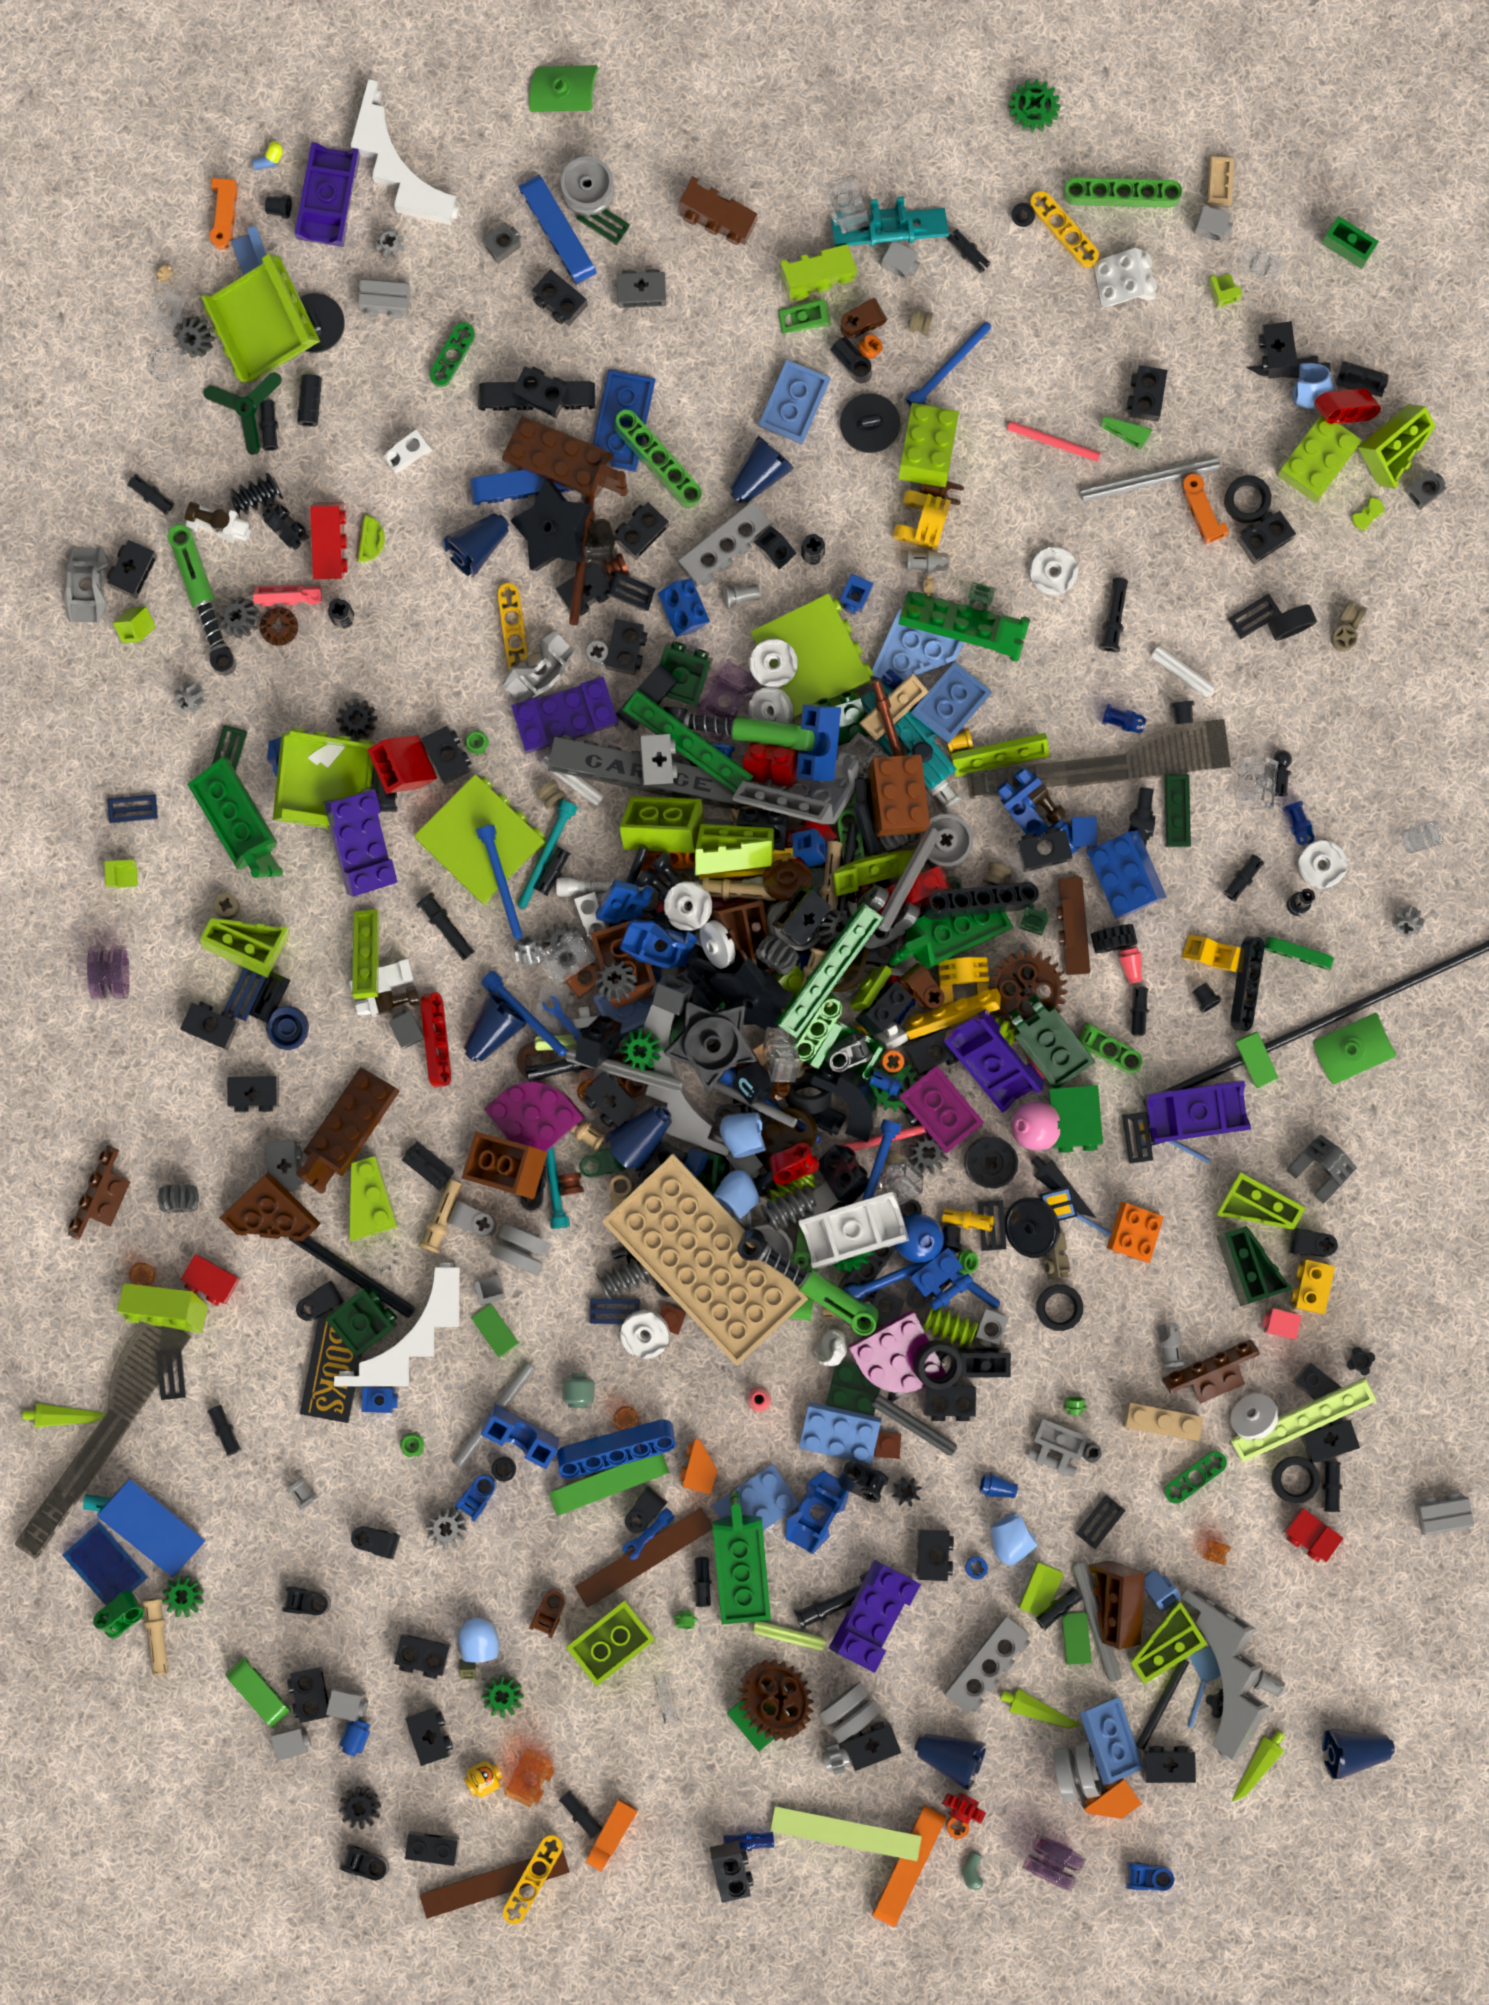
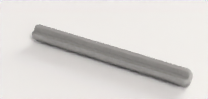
M1217 456L1083 487L1080 489V497L1085 502L1186 478L1190 474L1199 475L1220 469V460Z

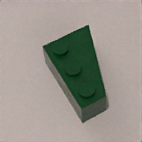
M1247 1226L1216 1236L1240 1306L1293 1289L1290 1283H1287L1276 1264H1273L1266 1255L1264 1248Z

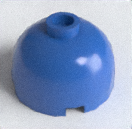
M913 1213L905 1216L903 1220L909 1241L896 1244L897 1252L903 1258L913 1263H926L933 1260L940 1254L944 1245L942 1227L934 1218L925 1214Z

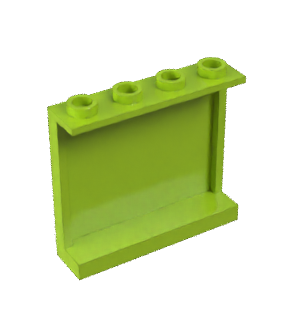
M267 254L261 258L263 264L214 295L201 296L204 302V310L211 317L214 324V332L221 339L224 345L223 351L231 360L234 367V375L240 382H255L320 342L288 271L278 255Z
M829 593L750 631L756 645L767 639H779L788 643L795 651L798 658L796 674L788 684L779 687L791 700L793 705V721L802 717L803 704H813L822 698L830 699L839 696L845 691H852L866 683L872 684L870 677L873 676V672L868 662L862 663L859 655L863 654L859 643L858 641L852 642L849 634L853 631L847 619L842 621L838 613L842 611V608L837 598L831 599ZM772 660L770 662L771 668H776L778 666L777 660Z
M290 728V731L281 733L273 820L330 829L324 801L345 798L358 794L365 788H371L373 762L367 749L374 746L373 741L360 739L358 742H353L347 736L330 738L324 732H313V735L306 734L305 729ZM327 744L345 747L329 767H326L321 762L316 765L308 759L315 751Z
M475 774L414 835V838L485 907L499 889L485 843H482L481 839L478 840L476 829L495 825L497 834L495 835L496 840L494 842L506 882L546 843L543 840L545 835L536 826L531 829L525 823L528 819L518 809L514 812L508 806L511 802L502 793L496 795L491 790L493 785L484 776L479 778Z

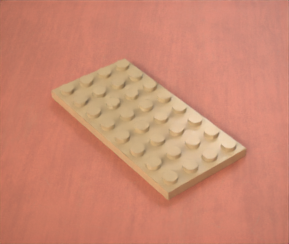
M672 1154L602 1221L736 1366L745 1360L809 1299V1297L798 1291L799 1287L796 1283H792L793 1281L786 1276L783 1277V1274L779 1271H774V1268L770 1265H764V1261H747L739 1255L738 1244L742 1233L746 1230L675 1154ZM746 1242L751 1248L757 1247L753 1242Z

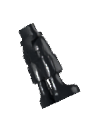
M667 851L652 866L671 882L670 885L665 884L651 867L634 882L638 887L648 885L660 892L658 900L663 904L668 891L681 882H691L684 873L677 874L670 863L671 855ZM690 901L687 904V908L689 910L692 909V903Z

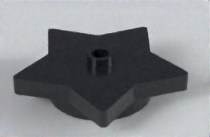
M544 480L534 506L511 519L512 524L528 541L529 569L531 571H538L557 558L583 562L581 541L584 535V522L592 506L590 504L567 501L550 480Z
M750 958L746 959L737 973H714L709 981L728 1002V1007L739 1004L745 1006L743 1025L755 1024L779 1038L783 1037L786 1030L778 1026L776 1021L782 1015V1009L789 1003L794 994L783 989L776 978L765 970L757 968Z
M687 1000L685 1002L684 1030L664 1050V1055L693 1066L704 1088L709 1091L726 1070L757 1061L742 1037L745 1006L739 1004L722 1010L711 1011ZM715 1038L714 1044H707L708 1040Z

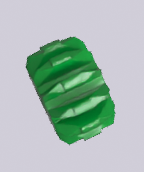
M639 1028L637 1034L631 1030L628 1033L630 1038H623L622 1040L626 1046L622 1047L620 1052L628 1053L623 1058V1061L627 1062L631 1059L633 1061L630 1065L632 1069L639 1063L641 1071L645 1069L646 1064L650 1068L654 1067L653 1060L659 1061L661 1059V1056L656 1052L663 1050V1046L655 1045L660 1038L658 1036L654 1039L650 1038L653 1034L652 1030H649L646 1035H644L643 1028ZM645 1046L646 1051L638 1052L637 1048Z
M179 1575L176 1576L177 1585L172 1580L167 1582L172 1590L163 1589L162 1593L169 1595V1598L163 1599L162 1603H171L167 1608V1612H171L176 1608L175 1617H180L182 1610L185 1617H190V1609L195 1613L199 1611L198 1606L194 1603H204L202 1598H197V1595L204 1593V1589L196 1591L195 1588L200 1584L198 1580L190 1585L191 1576H186L183 1583V1579ZM180 1590L181 1592L187 1591V1602L185 1600L181 1602L178 1600L180 1598L178 1593Z
M500 1675V1684L492 1677L490 1681L494 1688L487 1684L484 1685L483 1688L490 1692V1694H482L481 1698L484 1700L490 1699V1702L486 1703L484 1708L487 1709L492 1705L494 1707L491 1711L492 1716L497 1713L498 1709L500 1710L501 1718H504L506 1715L505 1709L508 1710L510 1715H514L515 1711L511 1705L521 1708L522 1704L515 1699L524 1698V1694L515 1693L522 1686L521 1684H517L514 1687L511 1686L514 1682V1677H511L508 1683H505V1675ZM498 1690H501L503 1693L508 1692L509 1696L506 1698L508 1702L505 1703L503 1700H497Z

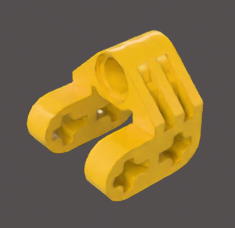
M906 490L902 503L906 506L923 510L918 529L896 524L892 537L902 542L937 550L951 500H944L931 494L927 495Z
M987 957L955 958L938 964L939 987L945 997L944 1003L941 1006L954 1003L952 985L975 983L976 995L981 991L990 990L988 988Z

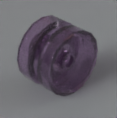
M125 945L112 946L109 953H107L103 946H90L87 957V979L89 994L92 1000H105L109 991L114 999L128 998L130 990V964Z
M1037 1834L1032 1847L1044 1857L1041 1858L1034 1854H1028L1022 1867L1058 1887L1072 1891L1077 1879L1074 1874L1065 1870V1867L1074 1871H1081L1086 1858L1057 1840H1051Z

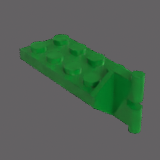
M908 591L898 624L988 648L993 652L1008 655L1010 660L1017 662L1021 655L1024 644L1023 639L1026 637L1030 619L1028 617L1017 619L1006 615L999 616L990 611L973 609L968 605H959L942 598L937 599L920 592Z
M222 757L187 785L237 869L249 866L251 876L254 878L280 877L283 874V870L281 867H278L271 855V851L278 842L229 759Z
M977 897L978 902L983 904L982 900ZM955 901V903L961 907L960 902ZM1006 912L936 920L922 916L905 930L907 943L889 958V964L895 966L902 961L914 957L924 967L929 969L1000 936L1014 927Z
M732 1490L729 1493L731 1516L712 1521L721 1624L771 1620L762 1517L742 1515L739 1492Z

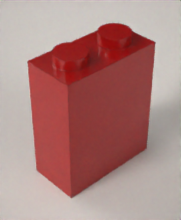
M419 735L384 739L367 749L386 794L420 789L437 779Z

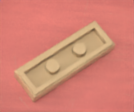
M914 674L909 675L887 696L891 704L889 709L894 724L929 692ZM876 707L859 722L874 741H877L886 732L881 713L877 711Z

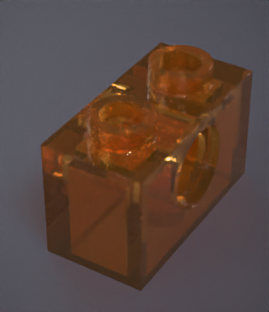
M527 1747L504 1795L530 1808L533 1802L538 1804L544 1793V1790L540 1789L544 1780L549 1782L556 1769L552 1766L554 1760ZM527 1772L537 1774L538 1782L535 1785L526 1783L524 1776Z

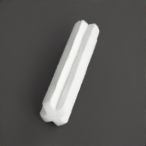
M1161 646L1156 647L1151 655L1153 659L1205 697H1209L1214 691L1215 686Z
M549 754L541 762V765L547 770L550 759ZM550 771L594 805H599L603 800V794L580 777Z

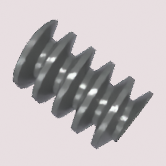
M805 1184L802 1186V1191L796 1188L793 1190V1195L787 1192L784 1198L779 1196L775 1202L772 1200L768 1201L767 1207L761 1204V1209L768 1224L775 1231H779V1222L784 1227H787L788 1218L793 1223H796L797 1214L802 1220L805 1219L804 1211L806 1210L811 1216L814 1215L813 1207L816 1206V1201L811 1189Z
M633 1257L630 1258V1266L624 1261L621 1262V1270L612 1265L611 1274L606 1269H603L602 1278L596 1273L601 1288L609 1300L613 1299V1291L618 1296H621L622 1287L627 1292H631V1284L637 1289L640 1288V1280L646 1285L649 1284V1272Z

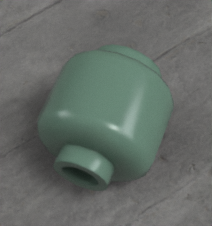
M572 1373V1378L563 1380L562 1400L568 1404V1408H588V1404L594 1402L595 1382L592 1379L586 1378L587 1373Z

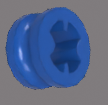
M972 1557L966 1563V1573L973 1579H981L987 1574L988 1565L981 1557ZM975 1561L981 1562L980 1566L984 1568L981 1574L979 1572L978 1575L972 1574L973 1570L970 1568L972 1562L976 1564Z

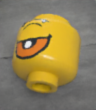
M484 1760L468 1768L466 1771L467 1777L463 1779L471 1795L476 1794L482 1798L499 1789L500 1783L498 1779L502 1778V1775L496 1764L491 1766L488 1761Z

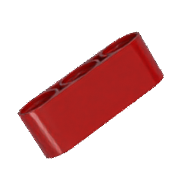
M1368 389L1328 391L1321 394L1314 402V406L1328 424L1369 421L1375 418L1381 411L1380 405Z

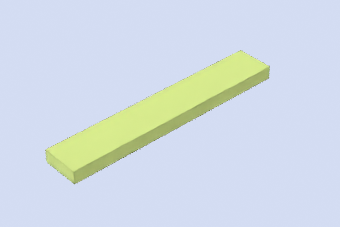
M1366 1377L1279 1416L1274 1430L1264 1438L1245 1440L1235 1436L1231 1438V1442L1241 1461L1244 1462L1377 1401V1398Z
M777 1806L774 1809L770 1830L771 1832L918 1861L922 1840L920 1835Z

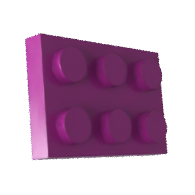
M938 1066L934 1067L899 1096L946 1154L984 1124L983 1120Z

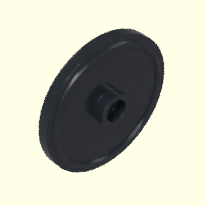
M312 293L301 296L302 304L320 342L308 348L305 352L321 353L331 349L339 342L345 329V318L340 306L332 298L323 294Z
M872 393L862 394L849 401L843 409L840 418V429L845 441L855 450L863 453H877L887 449L897 438L900 429V417L894 404L887 398Z
M1024 1197L1015 1201L1009 1207L1005 1216V1233L1009 1243L1018 1253L1029 1258H1039L1049 1254L1056 1247L1060 1237V1224L1055 1211L1048 1203L1040 1198Z

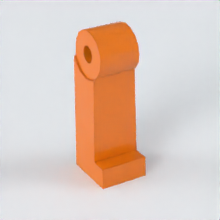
M212 178L211 188L213 192L217 193L214 228L210 231L209 237L215 248L225 250L230 247L227 244L233 239L238 184L236 180Z
M1198 474L1186 476L1182 485L1184 487L1183 494L1204 544L1206 545L1226 537L1229 529L1226 522L1218 524L1203 490V478Z
M618 1798L585 1863L602 1872L633 1821L638 1809Z

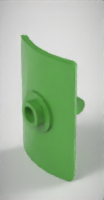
M598 66L537 67L530 87V111L592 110L593 87L599 70Z
M1378 1013L1366 1016L1313 1042L1321 1065L1332 1084H1337L1396 1057V1051L1388 1039Z

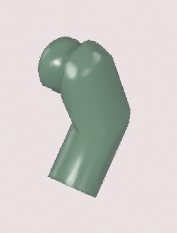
M971 1851L962 1868V1875L969 1889L979 1890L983 1886V1879L979 1877L976 1868L982 1856Z

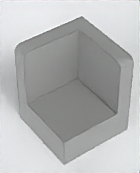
M499 1275L474 1281L480 1305L483 1306L506 1299Z

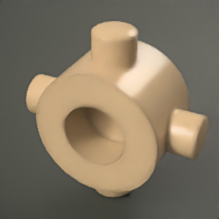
M164 265L156 272L158 282H164L173 275L171 265Z
M927 575L926 579H924L923 593L930 597L931 593H933L934 579H931V575Z

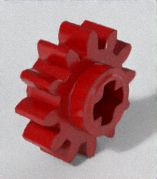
M960 1792L957 1797L947 1793L942 1802L945 1807L951 1809L949 1815L965 1824H969L971 1820L981 1824L986 1815V1812L977 1808L979 1805L977 1800Z

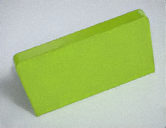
M1036 1562L1018 1608L1037 1616L1051 1605L1050 1602L1054 1600L1064 1575L1063 1572Z

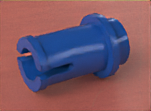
M875 1070L869 1084L888 1092L889 1096H897L903 1084L899 1081V1078L893 1079Z

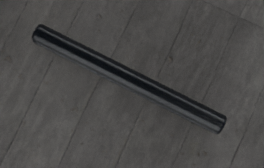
M306 1237L303 1241H294L293 1238H288L291 1242L361 1288L368 1287L369 1290L374 1288L380 1294L382 1302L405 1317L410 1318L414 1313L415 1307L310 1237Z

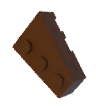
M692 176L680 200V212L683 220L692 225L699 223L705 226L704 229L713 235L720 233L726 236V240L734 245H739V243L746 245L758 220V213L732 198L729 201L718 196V190L713 187L708 191L697 184L699 179Z
M748 899L712 908L710 915L712 920L720 922L727 929L728 933L726 936L728 940L732 939L734 943L735 961L740 968L746 959L750 958L757 968L763 969L770 974L775 973L776 971L767 967L756 956L758 945L766 936H770L763 900Z
M1114 1561L1089 1564V1570L1094 1572L1096 1583L1093 1593L1094 1596L1098 1595L1100 1611H1097L1102 1643L1119 1650L1141 1645L1145 1572Z

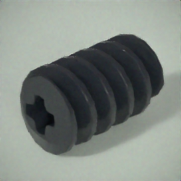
M269 473L265 474L266 481L257 477V485L249 480L248 489L240 484L239 493L233 488L230 489V498L239 518H241L240 510L246 515L249 514V506L257 511L258 502L266 507L267 498L272 503L276 502V495L284 499L275 478Z

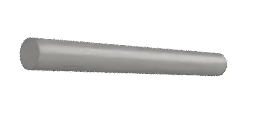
M719 1080L712 1086L713 1089L792 1128L797 1123L796 1118L764 1102L759 1101L750 1105L737 1089L729 1085L726 1086Z

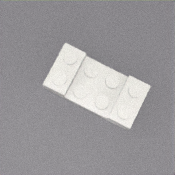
M894 1192L799 1221L807 1241L813 1269L822 1268L860 1254L909 1241L896 1193Z

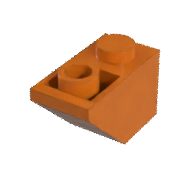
M695 1439L694 1443L689 1442L685 1456L690 1458L688 1467H682L679 1481H683L682 1487L711 1495L718 1470L701 1440Z
M1121 1778L1113 1783L1105 1784L1106 1790L1101 1793V1796L1086 1798L1084 1800L1086 1805L1083 1806V1809L1087 1814L1123 1819L1142 1803L1126 1781Z

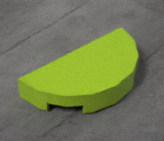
M365 514L357 562H368L376 558L382 552L385 544V532L381 524L375 518Z

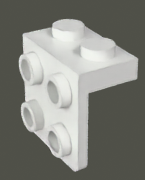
M1133 248L1097 260L1094 269L1102 306L1110 307L1137 297L1147 301L1157 298L1155 292L1157 284L1151 271L1153 263L1148 252Z

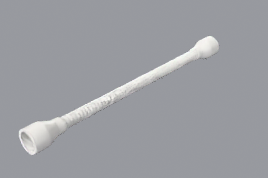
M763 876L734 882L763 885ZM558 877L556 885L557 896L571 897L579 893H586L588 890L589 892L591 890L592 892H606L613 882L588 883L570 877ZM697 881L696 883L702 885L703 882H702V881H700V882ZM637 886L638 891H642L644 889V887Z

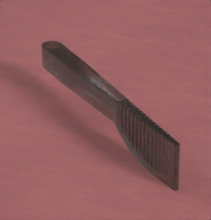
M1225 719L1185 723L1161 729L1141 739L1122 755L974 771L967 773L966 777L969 798L975 799V796L983 795V797L999 796L996 788L1005 781L1013 789L1021 783L1014 774L1022 767L1027 768L1032 774L1035 772L1046 788L1065 785L1074 787L1230 768L1231 763Z
M141 1322L121 1351L115 1364L109 1385L108 1412L15 1542L16 1547L33 1559H37L43 1552L41 1549H45L56 1533L54 1532L56 1527L61 1526L68 1516L69 1512L67 1511L72 1504L75 1505L192 1336L180 1329L154 1326Z

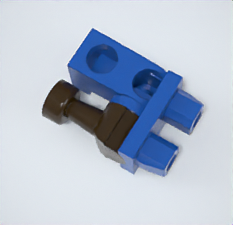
M1022 767L1014 774L1021 784L1013 789L1005 781L996 789L1002 798L1001 802L1025 834L1035 833L1037 837L1041 836L1049 827L1035 811L1034 808L1040 804L1047 811L1046 818L1051 824L1059 821L1066 814V811L1061 805L1055 806L1048 795L1049 792L1037 774L1035 772L1032 774L1027 768Z

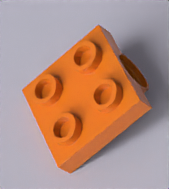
M1120 1202L1106 1249L1150 1263L1164 1216L1126 1202Z

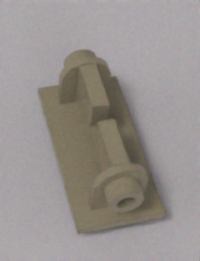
M1060 1228V1237L1056 1247L1049 1254L1045 1255L1043 1268L1048 1280L1069 1277L1068 1255L1059 1254V1251L1067 1250L1065 1233H1062V1228Z

